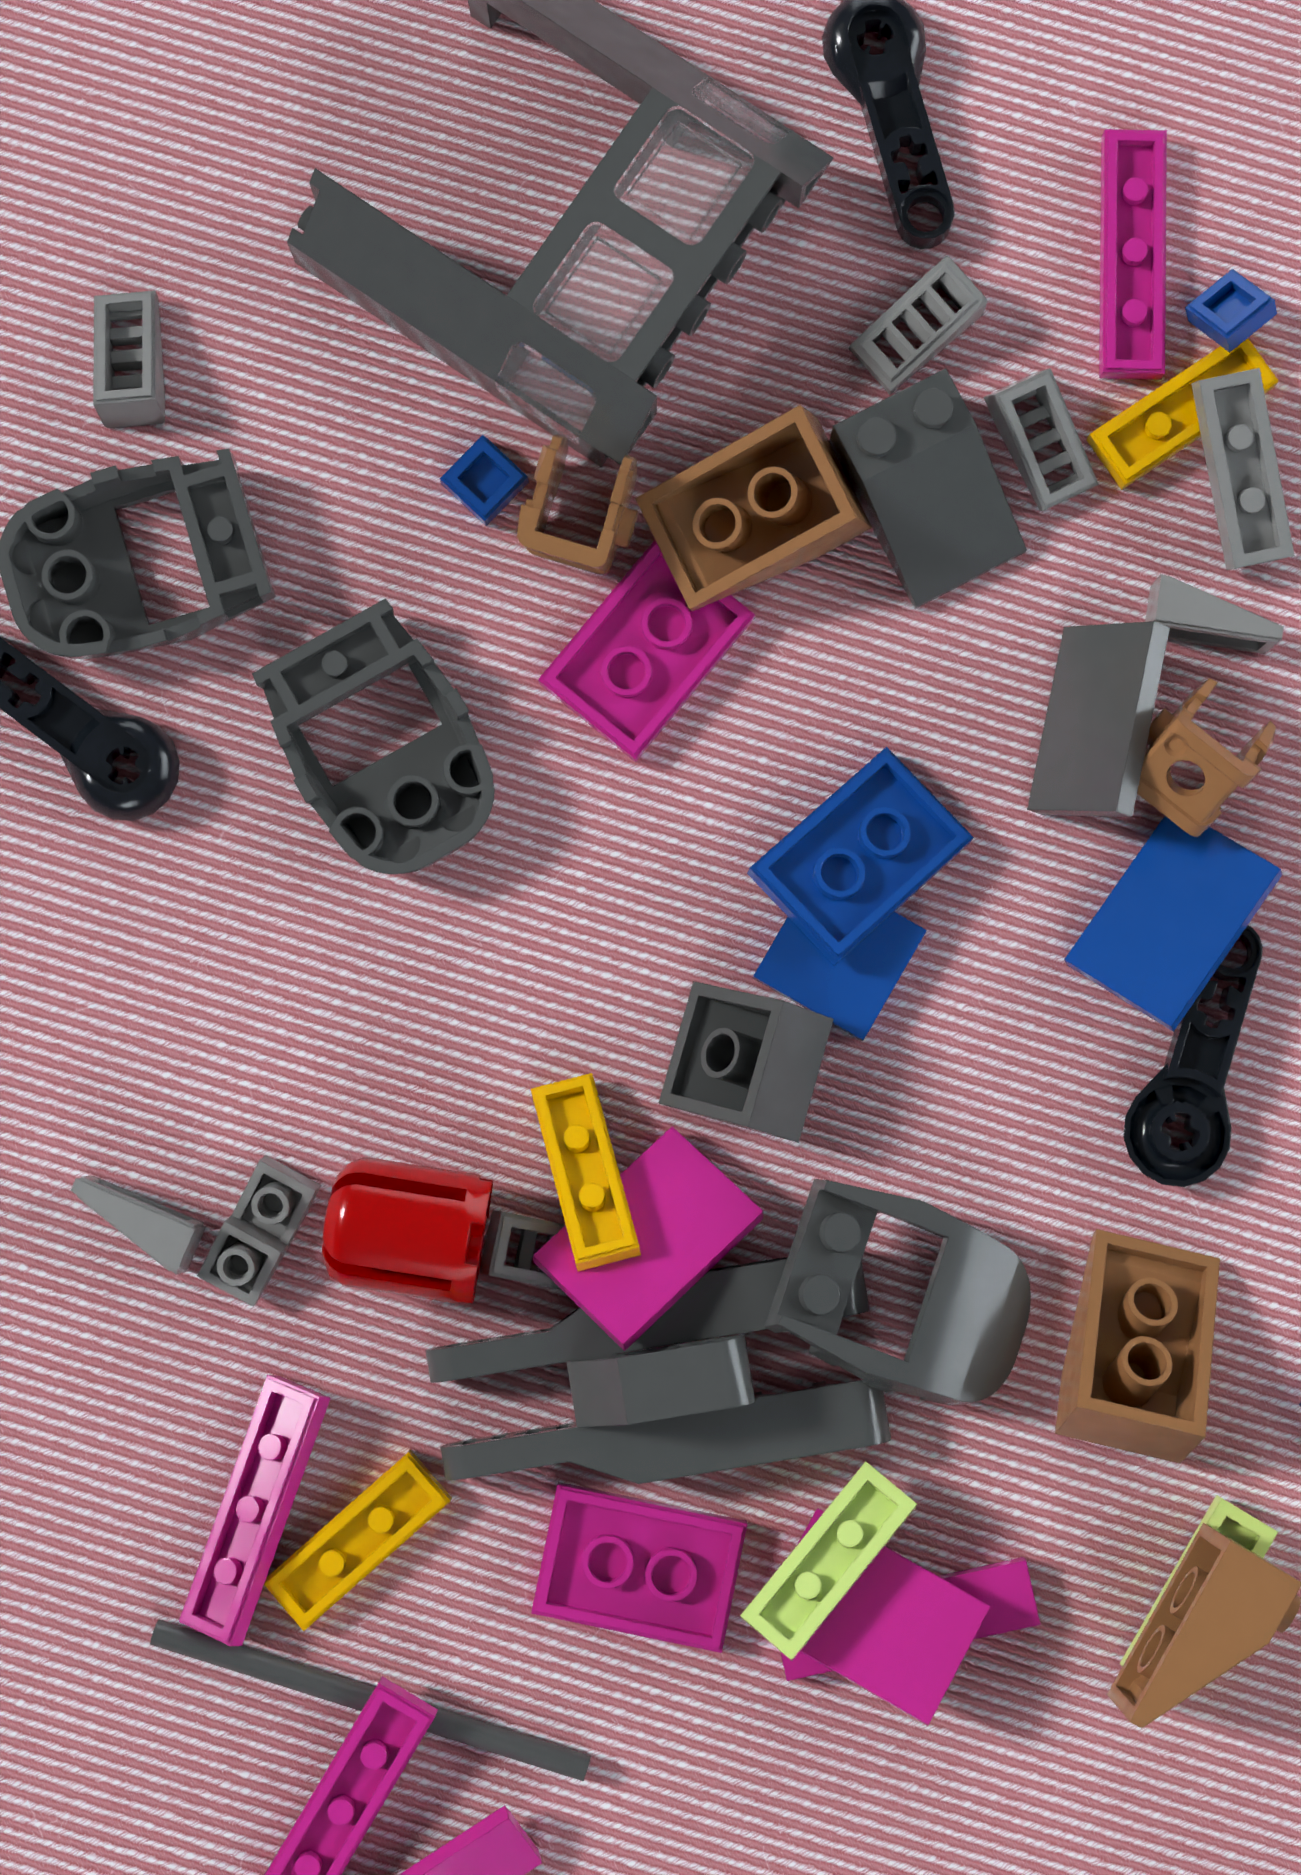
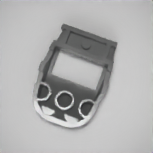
M230 449L216 450L219 460L184 465L179 456L151 460V465L118 470L115 465L90 473L91 480L64 492L57 488L28 502L22 509L18 510L7 523L0 539V574L13 618L22 634L35 646L48 653L72 659H93L192 640L275 598L274 588L270 582L239 477L237 463ZM176 492L209 607L150 625L117 510Z
M386 599L252 673L256 685L264 690L274 717L271 720L272 727L294 774L295 779L293 781L305 802L311 804L330 829L329 832L343 850L361 866L384 874L416 872L465 846L479 833L486 823L494 802L493 773L483 746L479 743L468 715L469 710L457 689L451 686L417 638L413 640L395 618L393 607ZM408 664L442 725L332 786L299 725Z
M814 1179L764 1327L774 1333L790 1332L811 1345L809 1353L831 1366H839L864 1380L863 1384L886 1393L895 1391L918 1396L920 1400L939 1404L964 1405L993 1395L1011 1373L1029 1318L1031 1303L1030 1283L1022 1261L1009 1247L924 1201L829 1180ZM877 1213L886 1214L943 1237L904 1360L837 1335Z

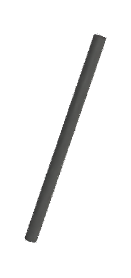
M160 1619L156 1623L150 1645L359 1711L363 1709L375 1689L373 1686L243 1645L228 1646L201 1632ZM433 1706L438 1711L427 1730L428 1733L580 1781L585 1779L591 1755Z

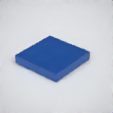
M894 912L834 966L787 917L752 978L805 1009L833 1018L832 1024L860 1041H864L927 930Z

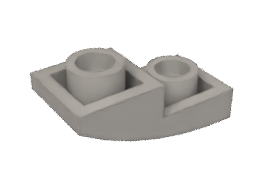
M265 1155L259 1160L232 1215L224 1221L197 1277L254 1307L290 1246L321 1185Z

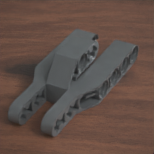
M788 1257L710 1269L626 1351L616 1344L580 1307L551 1328L449 1344L425 1350L431 1383L567 1362L576 1422L445 1444L440 1449L446 1480L474 1478L571 1462L627 1481L642 1484L878 1445L890 1441L891 1434L884 1392L863 1384L864 1380L838 1384H826L825 1381L812 1383L813 1387L779 1394H762V1391L754 1393L745 1335L735 1334L767 1329L764 1326ZM862 1260L843 1317L870 1311Z

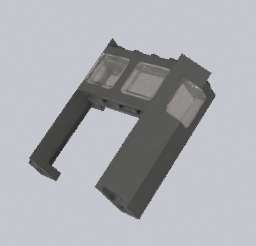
M468 0L470 16L489 29L492 28L503 13L640 104L512 289L505 295L316 168L309 182L315 198L314 206L307 207L298 221V228L303 230L304 233L301 234L292 228L287 244L297 265L553 436L557 434L566 437L568 446L598 466L602 467L608 457L621 465L624 456L631 452L657 414V395L646 389L645 386L648 384L655 388L665 377L675 358V355L669 351L682 332L692 336L699 328L711 306V303L706 300L707 296L718 280L728 284L735 276L747 254V251L741 247L752 231L756 229L763 233L786 201L799 209L834 158L595 0Z

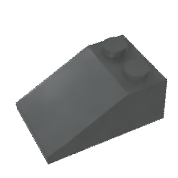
M946 368L833 425L829 442L914 609L1027 551L977 425Z

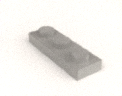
M1260 368L1191 383L1226 570L1295 556Z

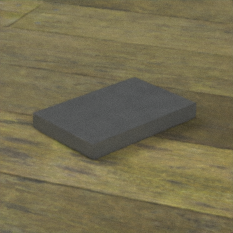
M1155 621L1064 627L1027 810L1041 815L1133 816L1170 627Z

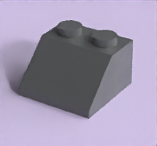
M693 981L659 1104L799 1143L834 1019L783 1000Z

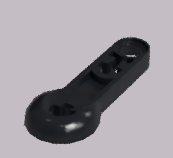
M843 0L829 16L822 35L824 59L832 74L860 103L894 222L901 239L912 247L931 249L941 244L948 236L955 214L953 200L919 88L926 53L924 25L915 8L905 0ZM877 32V40L879 41L883 36L888 39L884 44L882 54H870V46L865 50L860 48L864 43L866 33ZM901 147H908L911 155L917 156L922 154L916 168V177L919 185L910 190L908 189L911 179L906 164L904 162L894 163L897 160ZM923 202L933 204L942 214V224L933 231L923 232L917 230L908 219V211L912 206Z
M0 637V678L8 670L28 685L39 679L35 690L41 695L39 702L34 706L28 702H23L16 708V704L20 699L19 695L0 681V709L60 753L80 796L95 812L112 820L134 821L154 814L170 799L178 783L180 764L174 742L159 725L140 716L92 707ZM14 658L16 662L9 666L10 660ZM130 752L139 754L135 762V766L141 771L139 777L134 782L124 777L123 784H117L114 780L118 775V770L112 765L114 760L120 754L126 759H130Z
M1247 925L1239 937L1245 943L1247 949V957L1244 964L1235 969L1227 968L1220 964L1213 974V977L1218 980L1239 982L1238 989L1230 985L1222 990L1219 1008L1228 1012V1019L1215 1022L1212 1028L1205 1025L1207 1015L1198 1010V1003H1205L1211 1000L1218 981H1209L1175 1029L1164 1067L1135 1097L1125 1116L1123 1138L1130 1159L1144 1175L1162 1185L1186 1187L1205 1181L1221 1167L1230 1150L1231 1123L1224 1086L1261 962L1263 947L1259 935L1249 925ZM1175 1115L1185 1118L1184 1129L1193 1133L1191 1143H1180V1150L1171 1148V1136L1162 1132L1163 1123L1175 1122Z

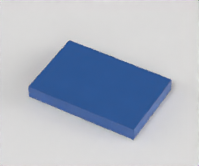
M885 747L749 868L747 874L835 966L967 847L974 837L911 771Z
M1164 816L1064 960L1067 966L1174 1032L1281 878V869L1211 827L1200 836L1195 837L1186 833Z

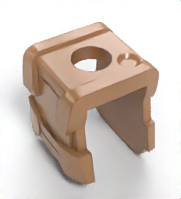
M556 434L552 437L550 445L542 446L533 477L537 481L533 498H527L525 505L521 504L517 538L535 556L604 575L612 568L618 545L628 548L635 528L638 511L628 507L637 480V459L625 455L622 460L597 549L548 535L544 531L563 475L568 453L567 438Z
M1211 678L1206 680L1196 690H1193L1173 714L1164 708L1151 722L1147 741L1148 747L1145 751L1137 791L1138 795L1182 830L1195 837L1200 836L1222 814L1220 806L1238 786L1241 788L1246 787L1262 770L1257 765L1263 760L1273 743L1276 726L1269 721L1235 756L1191 720L1218 683ZM1182 760L1195 763L1203 771L1205 784L1195 790H1188L1178 786L1172 779L1170 773L1171 765Z

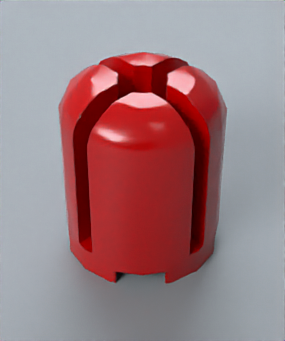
M363 1157L348 1163L335 1177L325 1215L322 1258L329 1276L347 1287L460 1304V1302L472 1304L475 1298L481 1266V1254L486 1223L489 1217L493 1180L482 1179L481 1175L370 1157Z

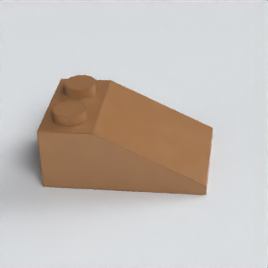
M802 405L793 408L635 498L691 611L814 560L872 528L818 418Z
M1100 1229L1095 1230L1091 1240L1061 1375L1055 1434L1176 1463H1181L1206 1437L1220 1258Z
M1203 1523L1108 1691V1697L1131 1723L1141 1729L1269 1644L1276 1630L1280 1633L1284 1632L1291 1625L1299 1610L1301 1597L1296 1594L1301 1587V1582L1273 1563Z

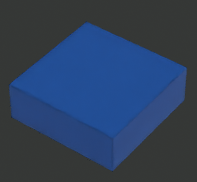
M1231 269L1185 307L1188 322L1229 353L1277 315L1275 300L1234 269Z
M482 435L440 478V482L476 518L487 526L529 483V479L488 438Z

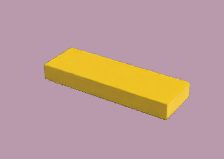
M1249 338L1230 353L1220 346L1088 435L1086 441L1120 489L1123 490L1201 437L1191 383L1260 368L1264 393L1273 389L1279 380Z
M589 1073L531 1088L577 1271L641 1255L593 1074Z
M409 1450L266 1577L264 1585L299 1627L305 1631L452 1500V1497L417 1456Z

